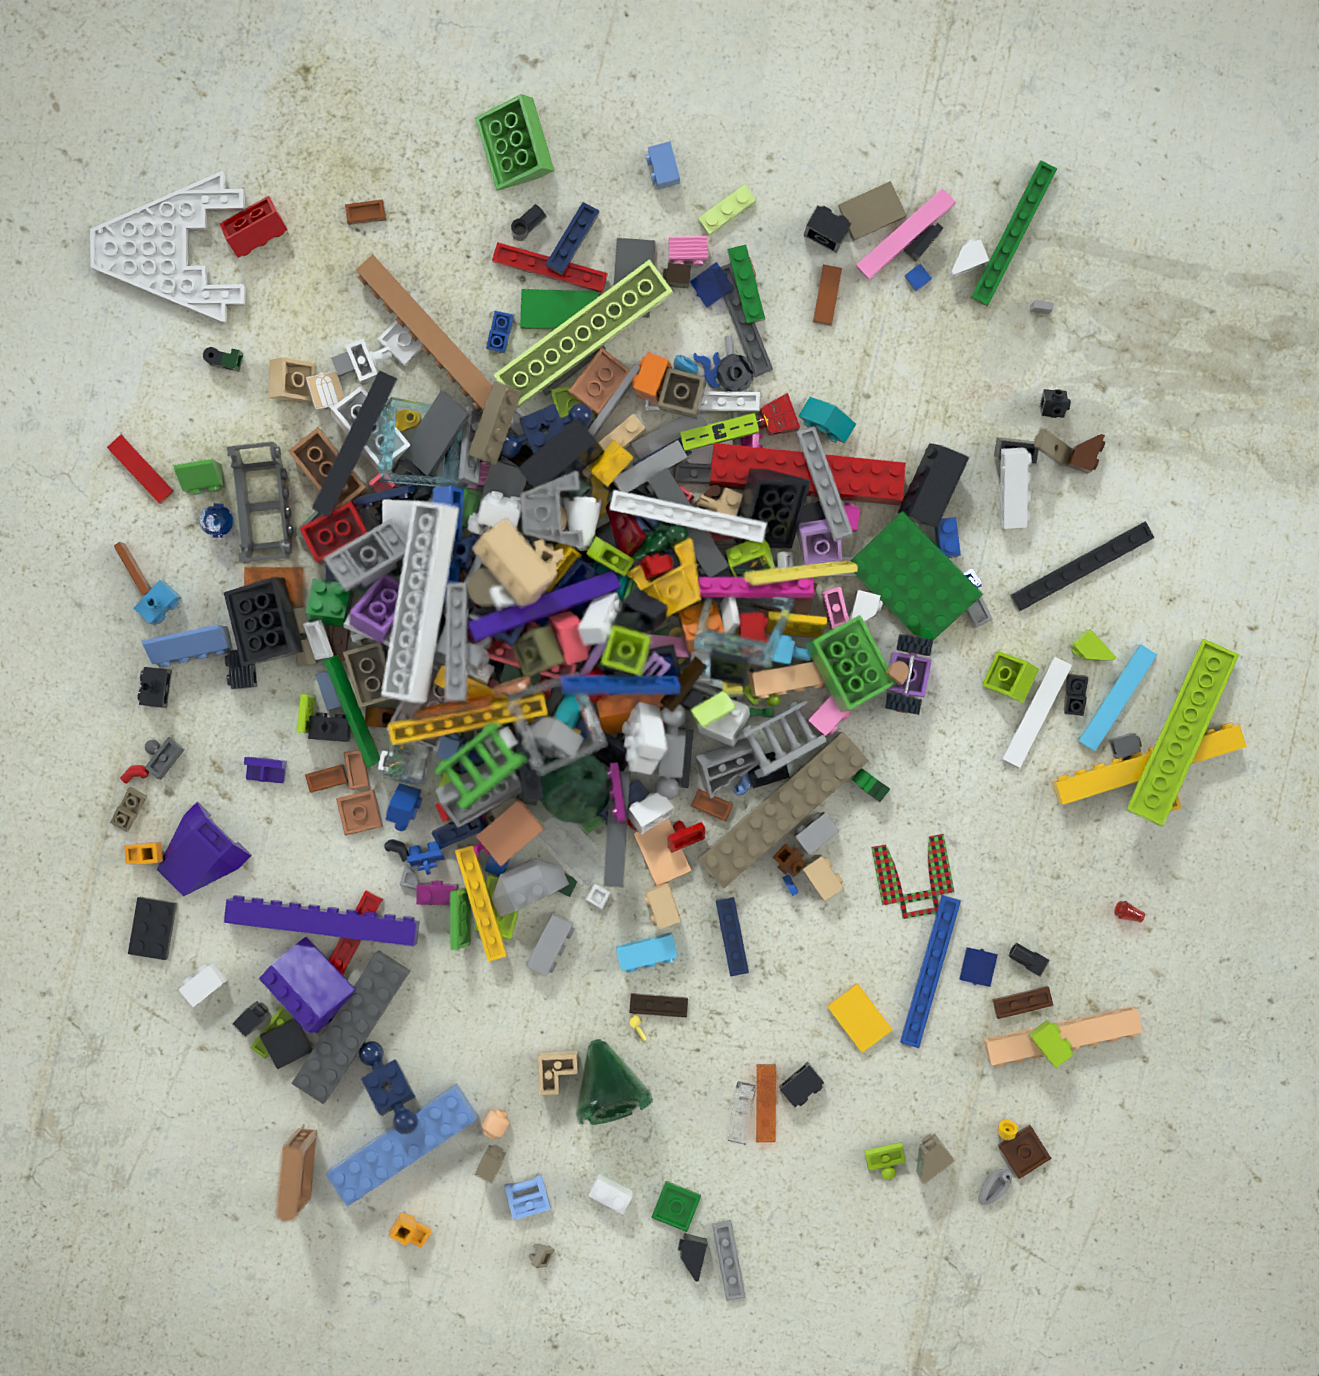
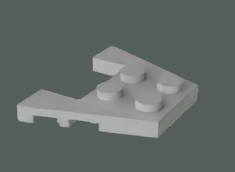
M578 471L520 494L524 534L584 548L582 530L563 532L561 528L559 491L579 489Z

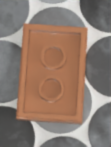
M601 347L567 393L581 404L587 405L592 413L598 416L630 372V369Z
M519 799L476 837L497 863L502 866L545 828Z

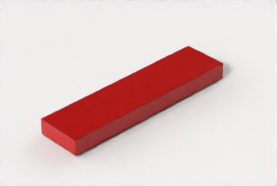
M120 434L107 447L158 503L161 504L174 492L169 484L123 435Z

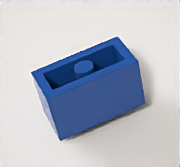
M956 517L941 519L938 528L934 527L936 545L948 558L958 557L961 555Z

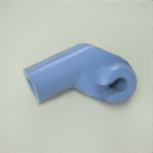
M748 772L740 777L739 782L734 787L736 795H744L751 786Z

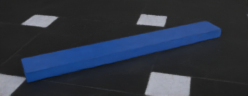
M941 895L901 1035L900 1043L916 1048L920 1047L961 903L959 899Z

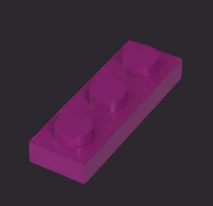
M618 762L611 763V769L607 770L609 781L613 783V788L610 789L611 800H615L616 807L612 808L613 817L618 820L619 824L627 823L620 768Z

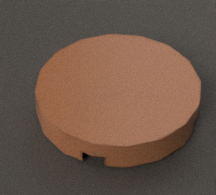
M529 676L520 677L495 686L493 692L496 697L502 696V692L510 695L526 689L532 683Z

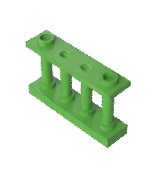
M491 722L487 724L479 736L449 760L444 759L438 764L439 768L434 771L436 775L446 773L461 793L462 799L458 802L461 809H468L528 761L524 754H513L497 733V730L502 727L500 723ZM489 736L507 758V763L502 767L496 764L481 744ZM473 749L477 750L492 770V775L488 779L480 775L466 756ZM458 761L462 762L476 781L477 787L473 791L467 790L451 768Z

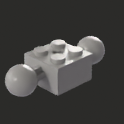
M680 704L673 713L666 707L661 712L662 720L667 725V727L663 726L667 750L661 760H658L655 768L659 769V776H662L655 784V791L668 800L675 798L679 793L680 786L674 777H682L686 728L678 727L684 723L686 711Z

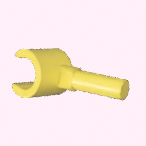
M634 1014L629 1019L630 1026L637 1031L642 1041H645L647 1038L639 1027L642 1020Z

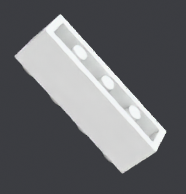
M1025 448L1001 449L1000 524L1004 529L1027 528V521H1030V510H1027L1031 500L1030 491H1028V484L1031 483V474L1028 472V465H1031V454Z

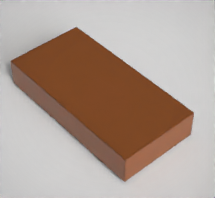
M383 199L345 204L348 225L386 220Z
M343 764L305 774L310 793L348 783Z
M698 788L691 807L726 822L733 804L717 796L710 798L705 791Z

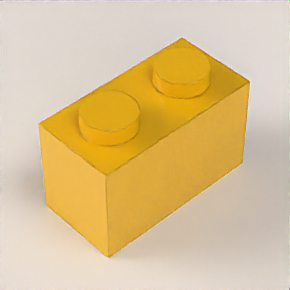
M615 440L604 450L605 452L588 468L607 487L634 458Z

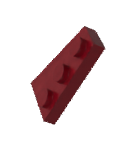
M611 498L606 506V511L614 538L617 539L618 550L632 558L646 536L632 514L610 510Z

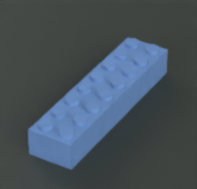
M455 1084L415 1111L418 1125L412 1133H398L393 1126L329 1169L326 1176L347 1207L476 1121L478 1114L458 1084Z

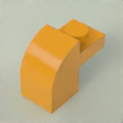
M161 842L124 845L126 865L163 862Z
M400 1213L389 1230V1237L405 1246L408 1242H411L422 1248L432 1230L416 1221L414 1216Z

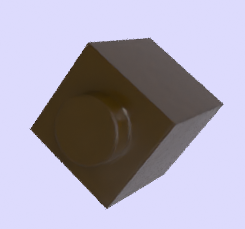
M668 263V268L663 270V279L666 280L669 287L689 289L691 265Z

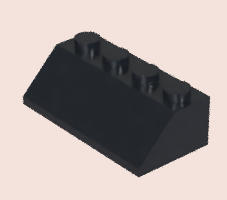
M576 418L523 463L518 470L533 488H537L570 473L578 471L579 474L605 451L582 422Z
M929 443L897 513L900 514L903 511L915 523L938 528L970 457L943 445Z

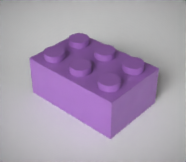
M387 574L377 579L350 612L349 625L383 644L393 629L400 582Z

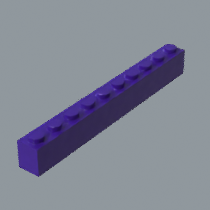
M233 895V898L226 900L224 923L415 946L418 942L420 921H416L415 917L403 916V919L396 918L394 914L377 916L376 912L370 911L360 914L358 910L346 909V912L339 911L337 907L320 909V905L313 904L303 907L298 902H290L287 905L282 904L281 900L263 902V898L253 897L252 900H246L245 896Z

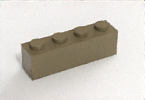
M494 381L468 455L496 465L522 391Z

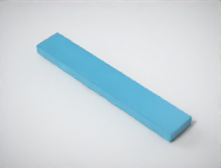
M1141 644L1138 646L1078 740L1080 743L1093 751L1097 750L1157 654Z

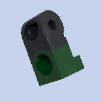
M208 347L203 352V359L214 367L240 372L244 353L233 348L231 353H226L214 347Z

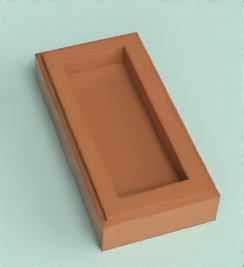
M360 750L343 752L350 790L370 787L367 767Z

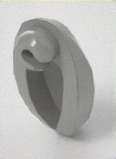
M999 1169L986 1179L978 1197L982 1205L991 1204L1005 1194L1012 1179V1174L1008 1169Z

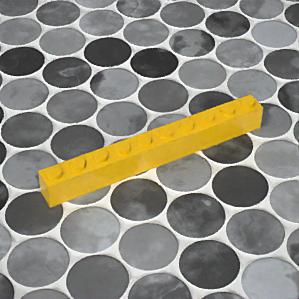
M1232 722L1221 725V729L1218 730L1214 728L1206 729L1191 764L1247 747L1241 726L1233 725ZM1154 746L1148 748V752L1145 753L1138 752L1126 759H1123V757L1111 760L1112 763L1107 765L1104 762L1093 765L1094 769L1088 771L1086 768L1075 771V775L1069 777L1068 774L1056 777L1057 780L1053 781L1052 784L1058 803L1064 805L1139 781Z

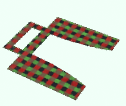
M944 834L929 836L928 869L931 890L903 895L898 872L887 846L871 847L882 905L900 902L903 919L937 913L939 905L937 895L954 892ZM932 898L934 908L907 912L905 903Z

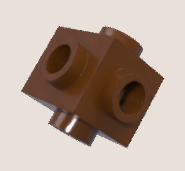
M786 843L773 856L780 864L778 868L785 875L790 873L793 877L807 864L802 859L804 855L796 847L792 850Z

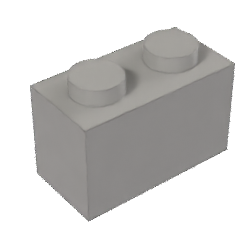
M817 812L810 818L811 822L808 825L802 824L795 830V838L809 855L839 832V829L825 812Z

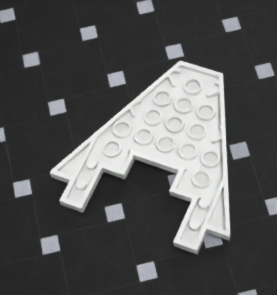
M220 171L91 228V268L222 323H227V305H246V286L244 284L208 285L206 266H188V230H207V211L245 210V191L243 189H226L225 172Z

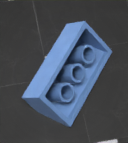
M214 625L142 641V645L151 663L157 664L159 667L170 666L172 661H177L178 663L188 662L191 657H196V659L207 658L210 653L222 655L227 653L226 650L232 649L228 627L222 625Z

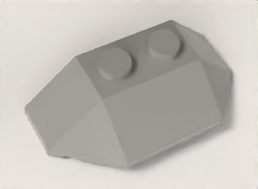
M534 858L500 874L492 902L499 917L551 895L569 885V882L561 866Z

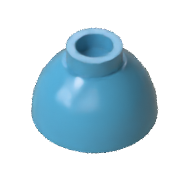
M676 355L673 363L674 370L691 374L698 372L699 369L695 362L686 356Z

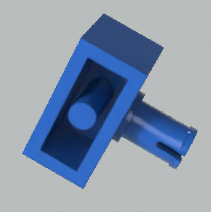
M399 783L388 805L385 820L395 823L394 827L396 830L405 831L410 820L415 819L417 809H420L423 798H420L421 789Z

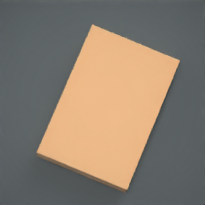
M669 818L643 834H640L638 831L634 833L656 886L692 871L683 849L673 853L668 849V835L675 833Z

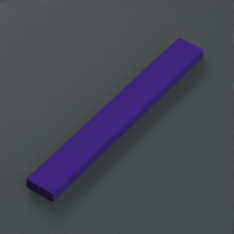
M614 570L540 596L536 602L523 607L518 604L468 622V626L475 642L618 591L621 589V585Z

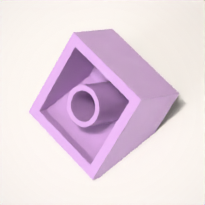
M826 519L800 523L798 525L799 544L804 565L843 561L841 540L834 542Z

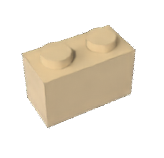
M819 855L803 867V871L822 899L826 901L843 889L841 884L844 881L838 873L834 874L830 868L833 865L829 859Z

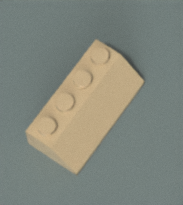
M507 518L482 535L472 548L521 607L536 602L556 577Z

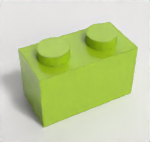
M1046 1020L1028 1034L1050 1064L1056 1069L1074 1055L1071 1051L1073 1046L1066 1038H1061L1059 1035L1061 1030L1054 1022L1051 1024Z

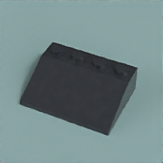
M750 468L737 517L767 523L763 539L769 544L770 548H792L811 481L770 469ZM732 536L738 545L750 541Z
M271 577L223 592L242 667L303 652L285 578Z

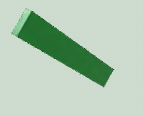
M335 655L323 660L367 768L380 762V756L368 726H365L364 716L359 708L340 657Z

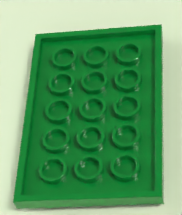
M903 511L850 560L858 565V572L854 573L874 594L880 595V600L915 636L935 640L983 595L980 589Z

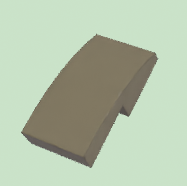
M132 787L128 788L121 805L116 808L110 823L127 832L139 814L147 795Z

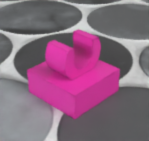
M757 433L741 437V446L763 448V445H759V439L763 438V435Z

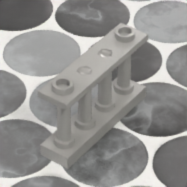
M798 700L788 705L789 709L754 728L750 725L742 729V734L737 736L738 740L747 737L760 762V768L754 771L758 778L773 772L827 742L824 734L817 737L816 734L812 733L800 708L807 704L806 700L801 703ZM791 712L794 713L806 736L805 740L807 743L803 745L797 742L784 717ZM778 720L791 745V751L787 754L785 751H782L769 724ZM760 729H763L776 754V760L772 762L767 760L753 734Z

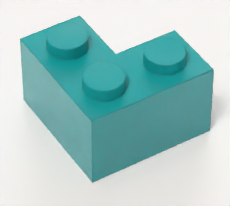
M809 397L799 414L806 427L811 428L815 426L819 432L827 434L826 438L834 443L839 441L845 444L856 426V423L836 405L813 397Z

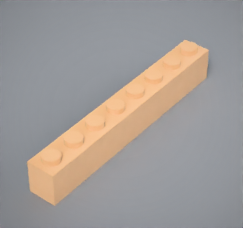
M1133 1006L1055 1023L1061 1030L1059 1033L1061 1038H1066L1073 1046L1071 1050H1078L1082 1045L1087 1044L1088 1046H1096L1100 1044V1041L1105 1040L1107 1042H1114L1119 1040L1118 1037L1123 1036L1132 1038L1136 1037L1137 1033L1143 1032L1138 1009ZM1035 1028L983 1039L988 1062L995 1067H1001L1010 1061L1019 1063L1025 1061V1058L1028 1057L1033 1059L1043 1057V1053L1028 1034Z

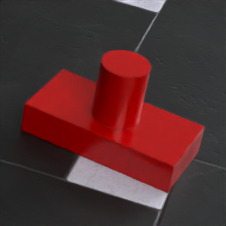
M681 820L675 822L673 829L676 833L668 835V849L673 853L705 839L704 824L699 822L686 827Z

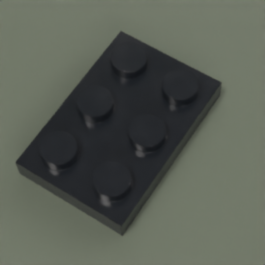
M137 897L128 954L160 960L168 959L177 906L176 902Z

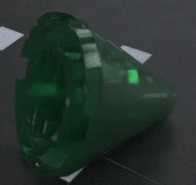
M601 1039L591 1041V1045L587 1048L576 1111L578 1123L584 1125L583 1120H588L589 1125L604 1124L633 1115L632 1111L640 1107V1110L648 1107L653 1102L651 1091L606 1041Z

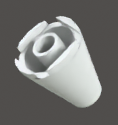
M574 497V501H569V498H565L563 504L569 531L582 530L584 548L576 547V551H587V548L593 542L602 500L596 502V498Z

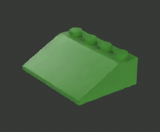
M520 94L475 117L496 190L499 191L532 181L554 171L532 97Z
M861 615L805 644L840 712L849 711L896 684L895 681L885 674L888 666Z

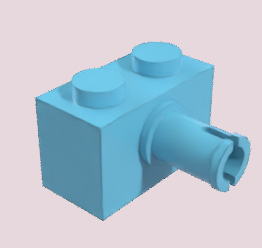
M779 635V637L773 639L769 661L789 665L792 658L809 662L811 655L808 649L795 647V641H791L790 636Z

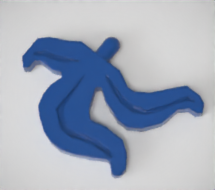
M716 352L713 355L715 367L711 371L710 359L694 353V360L702 363L705 367L704 375L701 376L705 377L706 381L713 388L719 387L720 383H716L715 379L717 378L716 370L718 363L721 361L718 357L719 353Z

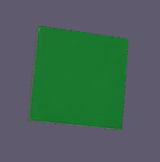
M665 1181L651 1218L687 1232L701 1194Z

